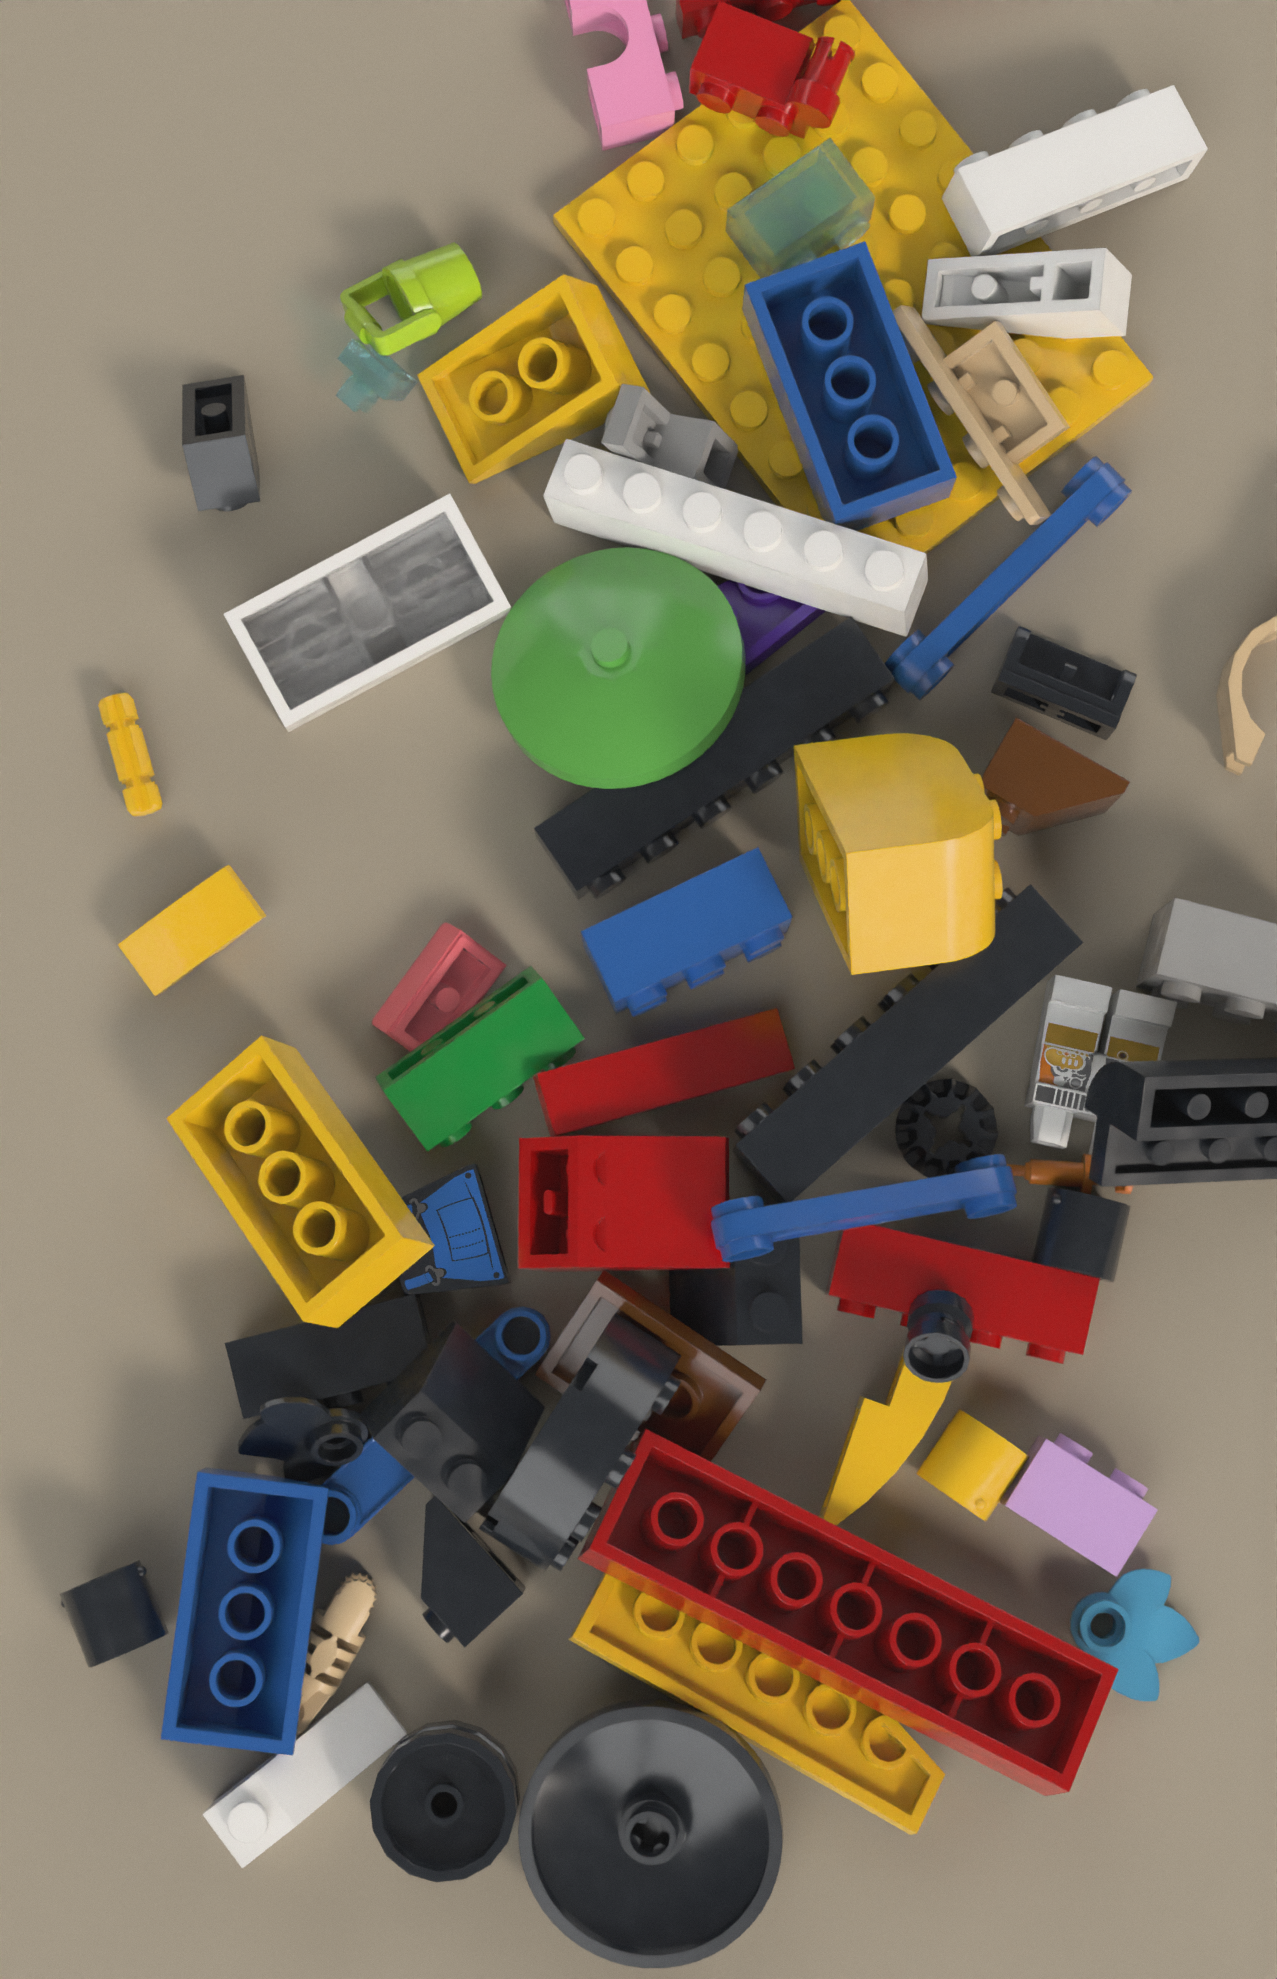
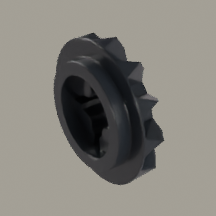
M952 1078L927 1082L903 1102L895 1124L896 1141L903 1158L915 1171L928 1178L955 1174L954 1168L956 1165L971 1159L991 1155L999 1135L994 1107L980 1093L977 1087ZM959 1107H962L964 1111L959 1116L961 1121L957 1129L964 1135L963 1139L971 1143L968 1147L962 1142L958 1144L955 1141L949 1140L943 1146H939L933 1154L929 1150L935 1143L933 1139L936 1136L937 1130L930 1124L931 1120L923 1115L924 1112L932 1117L936 1115L939 1118L945 1119L951 1113L957 1112Z

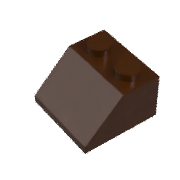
M1017 717L1002 738L981 775L985 795L988 800H996L999 806L1002 824L1001 836H1006L1008 831L1022 836L1104 814L1123 795L1130 783L1125 778Z

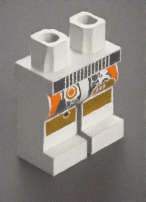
M1054 975L1046 985L1030 1085L1024 1105L1025 1107L1033 1108L1030 1118V1142L1054 1148H1066L1074 1117L1095 1122L1089 1154L1092 1155L1097 1116L1084 1108L1092 1079L1101 1067L1110 1062L1160 1061L1168 1028L1172 1026L1177 1002L1123 989L1118 990L1111 996L1112 987ZM1107 1013L1099 1052H1097L1104 1014Z

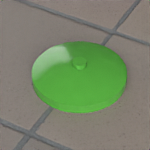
M631 547L610 548L590 552L562 563L534 582L517 600L506 616L494 646L491 666L492 690L496 706L508 732L522 752L536 765L562 780L581 786L602 789L629 788L655 782L678 772L699 758L714 744L730 722L739 703L745 679L746 658L741 632L729 602L722 591L702 571L682 559L660 551Z

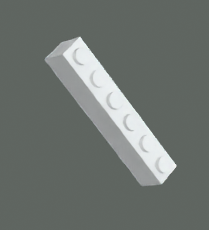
M566 439L543 495L552 519L556 524L627 547L645 548L670 554L688 562L701 571L846 618L852 616L856 621L905 637L908 635L928 582L927 555L924 552Z

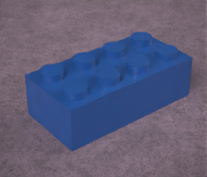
M861 242L745 284L742 310L823 521L858 531L949 498L957 476L866 242Z

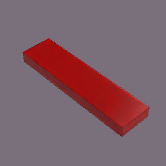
M774 1008L537 1073L533 1076V1080L550 1137L787 1073L794 1070L795 1066L778 1009Z

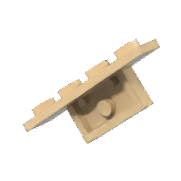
M904 305L897 307L893 310V314L912 362L916 363L921 360L933 378V381L927 385L933 399L948 416L955 412L968 431L962 437V440L970 455L980 467L986 468L990 465L1003 484L997 490V493L1007 511L1015 520L1020 521L1025 518L1030 525L1045 522L1051 516V513L1018 464L1066 431L1070 426L1002 323L994 321L946 356L914 307Z

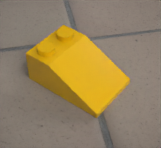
M565 274L417 374L468 482L476 484L564 443L566 439L571 440L603 425L608 412L615 405L622 384L641 386L650 393L598 286Z

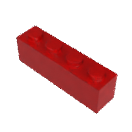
M867 1225L839 1231L825 1295L839 1298L837 1311L874 1319L877 1307L900 1312L902 1315L899 1325L907 1327L910 1305L918 1295L932 1290L954 1292L965 1298L972 1307L974 1322L969 1340L971 1343L1000 1349L1002 1339L1005 1337L1028 1343L1026 1356L1064 1364L1066 1352L1078 1355L1084 1354L1100 1278L881 1226Z

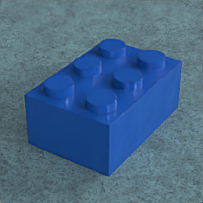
M759 847L582 930L581 936L583 947L615 1013L618 1014L629 1009L632 1017H637L667 1002L666 996L668 994L666 990L686 981L690 990H693L725 974L723 971L726 968L725 962L741 954H744L749 963L782 947L781 941L785 939L783 934L787 933L793 917Z

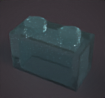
M829 138L727 210L726 233L758 276L764 278L817 259L818 256L835 244L840 249L853 244L870 227L868 221L871 220L875 196L833 140Z

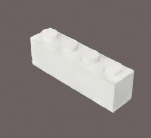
M1174 85L1151 94L1148 89H1141L1126 96L1115 108L1097 114L1093 109L1086 110L1072 117L1061 129L1045 135L1040 130L1032 131L1015 140L1004 151L989 156L988 152L981 151L965 158L954 168L955 174L941 199L970 255H996L1188 179L1208 148Z

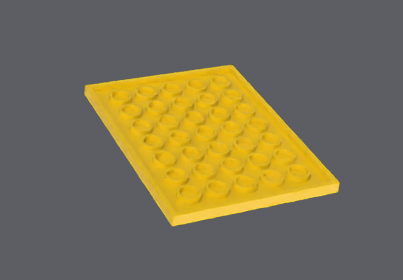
M841 0L799 31V33L812 37L815 44L818 38L822 36L835 38L831 51H833L832 57H834L840 41L845 42L855 51L854 60L850 63L837 93L840 98V105L829 128L821 129L810 126L804 139L793 134H789L787 137H780L761 129L753 118L733 110L727 114L718 113L701 104L553 215L554 225L708 420L715 421L738 445V458L776 506L823 520L742 310L745 284L865 241L892 311L900 305L914 307L922 318L928 259L972 257L941 198L955 174L954 168L962 160L974 153L850 0ZM1039 237L996 255L1048 252L1052 250ZM926 324L946 356L982 331ZM1008 333L1070 426L1066 431L1018 464L1028 478L1150 385L1154 378L1153 375L1121 336L1064 339ZM921 360L913 363L957 476L949 498L858 530V532L928 554L999 500L997 490L1003 484L990 465L982 468L970 455L962 440V437L968 431L955 412L948 416L935 402L927 387L933 381V378Z

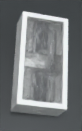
M448 494L224 613V616L284 727L290 732L508 615L511 606L451 494Z

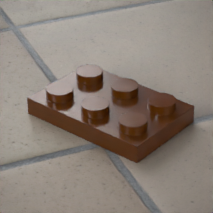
M603 1270L535 1375L564 1394L616 1313L682 1355L671 1373L672 1376L682 1381L661 1415L651 1409L648 1411L631 1441H634L647 1429L711 1462L759 1394L767 1379Z

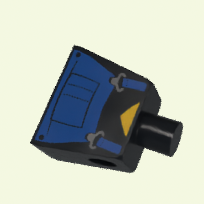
M476 1163L462 1167L401 1197L435 1245L399 1276L405 1296L501 1286L512 1283L479 1166Z

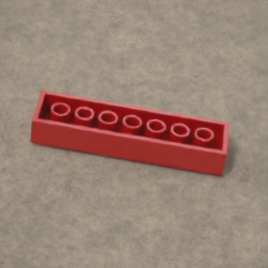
M647 1429L633 1441L629 1450L635 1453L636 1457L616 1489L611 1487L603 1503L602 1510L595 1520L577 1558L578 1560L1044 1796L1068 1793L1070 1791L1118 1673V1668Z

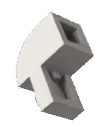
M628 384L621 385L615 405L607 414L605 433L601 442L613 454L723 489L726 488L738 453V445L715 421L670 414L644 387Z

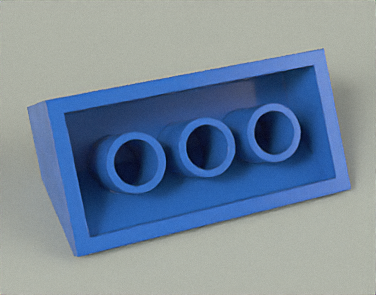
M208 1467L197 1472L161 1740L294 1755L329 1487L272 1475Z

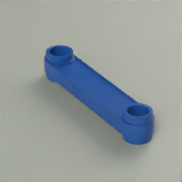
M1097 456L1087 462L1062 489L1061 493L1067 500L927 637L920 630H917L889 657L885 665L895 678L894 680L908 694L912 693L919 701L924 699L955 667L948 658L1088 520L1098 527L1119 508L1132 493V490L1124 483L1125 479L1108 462L1104 464Z
M995 1154L962 1162L955 1166V1174L764 1206L763 1199L760 1196L737 1198L713 1206L711 1208L713 1220L710 1224L716 1249L720 1250L722 1261L733 1262L767 1254L774 1250L773 1242L958 1209H965L966 1217L969 1219L993 1216L1017 1207L1015 1198L1017 1188L1010 1166H1007L1005 1155Z
M522 1306L511 1308L500 1315L475 1340L518 1380L547 1351L550 1345L551 1331L544 1315L533 1308ZM516 1317L530 1318L537 1324L540 1330L539 1344L531 1353H515L505 1343V1328ZM373 1438L363 1445V1451L357 1459L342 1465L321 1485L329 1487L328 1497L342 1500L348 1507L350 1514L349 1523L345 1530L331 1532L324 1528L323 1544H340L354 1536L415 1478Z

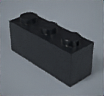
M413 1294L362 1307L339 1328L304 1322L226 1342L225 1346L243 1419L259 1415L261 1417L260 1406L262 1404L283 1397L323 1399L326 1408L335 1406L341 1408L363 1402L362 1388L386 1383V1386H388L431 1343V1338L420 1295Z

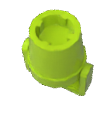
M455 242L406 261L399 259L383 267L382 271L345 289L340 294V300L345 311L344 321L362 343L370 344L378 354L383 356L391 355L437 333L442 325L482 299L481 285L472 264L464 251ZM389 295L402 322L382 331L380 324L368 312L365 306Z

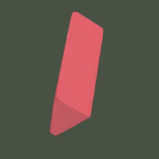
M445 922L439 927L372 1020V1025L411 1052L481 1002L507 965L462 930Z

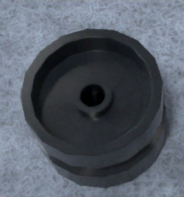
M458 1720L427 1723L405 1735L385 1759L377 1774L370 1798L373 1832L384 1853L409 1875L436 1883L463 1880L488 1867L506 1846L510 1838L520 1801L517 1769L504 1745L482 1727ZM439 1792L451 1793L457 1801V1809L449 1803L441 1808L437 1807L433 1802L436 1794Z

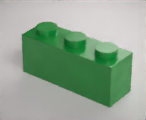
M529 966L375 1078L390 1102L428 1152L438 1144L444 1148L460 1140L472 1128L470 1121L489 1107H492L493 1110H498L513 1102L523 1092L524 1086L522 1084L542 1069L548 1071L563 1066L575 1055L576 1049L574 1046L585 1038L543 978L532 966Z

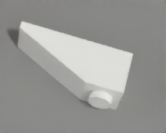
M1107 248L928 259L922 319L925 324L977 330H983L994 321L1002 323L1007 333L1064 339L1126 336L1132 274Z
M367 1681L308 1727L301 1735L296 1737L293 1756L284 1754L272 1755L217 1798L202 1815L239 1865L244 1868L407 1735V1731L371 1683Z

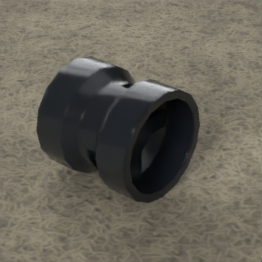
M932 1290L918 1295L911 1303L908 1313V1333L905 1340L903 1358L906 1367L913 1375L924 1381L943 1383L959 1378L967 1370L970 1361L971 1345L969 1340L973 1330L974 1315L972 1307L965 1298L950 1291Z

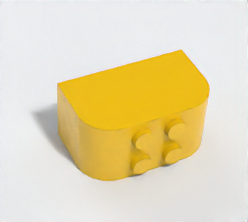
M909 733L881 734L794 745L799 861L851 975L953 962L973 956L989 946L995 937V899H1001L1003 889L1000 867L997 860H994V840L1000 839L1002 833L1001 815L996 800H988L985 795L981 775L971 772L958 749L939 738Z

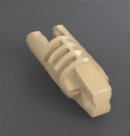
M361 1571L358 1574L352 1572L351 1576H346V1580L344 1582L341 1581L342 1586L337 1588L326 1609L317 1608L313 1612L297 1728L298 1735L305 1731L329 1698L336 1693L367 1638L361 1632V1629L371 1613V1607H374L373 1602L377 1599L375 1597L377 1595L375 1590L377 1585L373 1584V1578H369L368 1573L364 1575Z

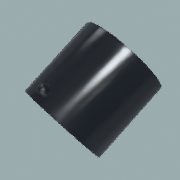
M1048 1188L1032 1263L1100 1278L1101 1281L1114 1282L1131 1206L1081 1192Z
M140 1560L60 1594L62 1599L61 1605L66 1609L89 1668L133 1651L169 1633L146 1577L147 1569L142 1566Z

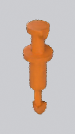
M1083 1154L1081 1162L1030 1159L1024 1165L1007 1164V1166L1011 1167L1013 1176H1022L1029 1184L1079 1187L1081 1193L1090 1195L1092 1185L1099 1186L1089 1179L1092 1157L1090 1154ZM1113 1186L1115 1187V1192L1121 1194H1131L1133 1186Z

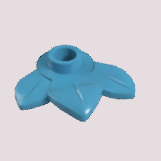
M1140 1568L1122 1574L1108 1592H1095L1083 1597L1075 1605L1070 1617V1632L1077 1646L1084 1652L1119 1669L1111 1688L1130 1699L1139 1701H1156L1158 1699L1160 1684L1155 1663H1164L1178 1658L1199 1644L1197 1633L1185 1617L1164 1605L1171 1587V1576L1153 1569ZM1098 1613H1108L1113 1620L1111 1631L1104 1636L1094 1635L1091 1630L1093 1617Z

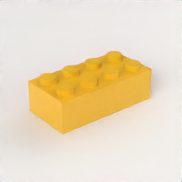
M261 1035L166 1118L303 1322L339 1328L435 1246L301 1054L292 1046Z

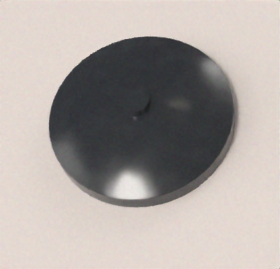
M633 1700L609 1705L586 1715L563 1731L543 1754L531 1776L523 1797L518 1826L519 1851L526 1880L541 1909L552 1923L565 1936L592 1954L611 1962L639 1968H670L694 1963L712 1956L739 1938L753 1924L771 1896L781 1864L784 1839L783 1817L775 1785L768 1770L753 1748L735 1730L692 1706L664 1700Z

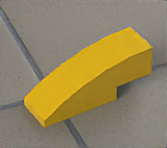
M904 1348L885 1403L882 1404L862 1396L859 1397L819 1514L820 1518L834 1525L839 1524L865 1504L898 1471L923 1438L944 1402L952 1381L934 1383L924 1381L913 1375L905 1365L903 1358Z

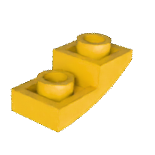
M227 865L169 905L120 942L118 946L154 996H157L173 986L210 956L226 948L265 918L266 914L231 866Z

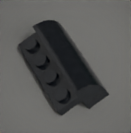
M1277 1057L1110 1062L1101 1067L1092 1079L1084 1108L1097 1116L1089 1179L1099 1186L1113 1187L1277 1179Z

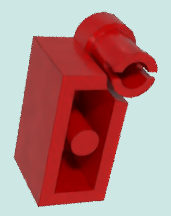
M719 1L690 67L689 93L697 96V100L702 105L715 112L727 114L733 110L755 119V123L761 129L772 135L787 137L789 134H793L804 139L810 126L821 129L830 127L840 105V98L837 93L850 63L854 60L855 51L845 42L840 41L836 53L832 57L833 51H831L835 39L833 37H819L815 44L812 37Z

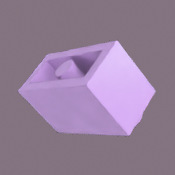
M1059 1433L1054 1443L1044 1437L1037 1436L1027 1453L1029 1456L1028 1460L1000 1500V1503L1117 1577L1158 1509L1142 1500L1149 1489L1116 1468L1109 1478L1087 1465L1093 1453Z

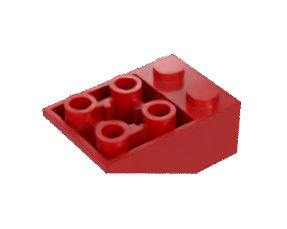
M576 1135L519 1138L518 1268L544 1272L730 1268V1262L722 1261L721 1252L716 1249L710 1224L713 1220L711 1208L717 1204L729 1201V1137Z

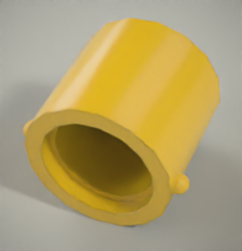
M958 1409L915 1474L986 1522L1029 1456L966 1412Z

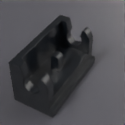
M1018 626L991 693L1107 740L1117 728L1137 674L1126 669L1123 671L1115 669L1033 635L1031 630Z

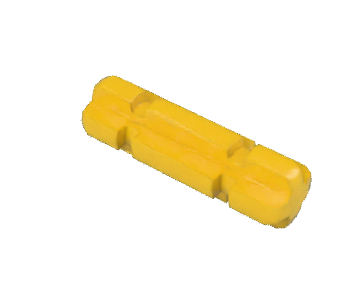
M128 693L109 695L99 701L98 707L103 725H106V728H110V732L106 736L119 782H122V785H126V789L122 790L127 811L132 816L152 814L160 810L163 803L158 785L155 784V781L151 782L150 779L154 776V771L142 728L139 725H135V721L139 717L134 699Z

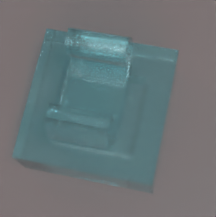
M352 339L337 358L354 373L345 381L336 394L353 412L361 409L364 413H367L380 397L383 400L403 401L418 382L391 357L378 354L370 344H364L359 339Z

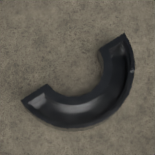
M615 1313L479 1529L543 1571H546L550 1565L561 1571L579 1541H583L602 1510L601 1506L593 1502L601 1486L605 1482L616 1489L634 1461L636 1454L626 1447L646 1414L651 1409L661 1415L682 1382L671 1375L682 1355Z

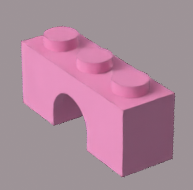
M564 0L573 36L593 31H604L618 37L626 47L621 56L613 62L587 69L588 96L602 151L657 138L674 125L675 111L683 109V99L676 72L665 73L660 53L668 51V41L661 14L650 15L646 0Z

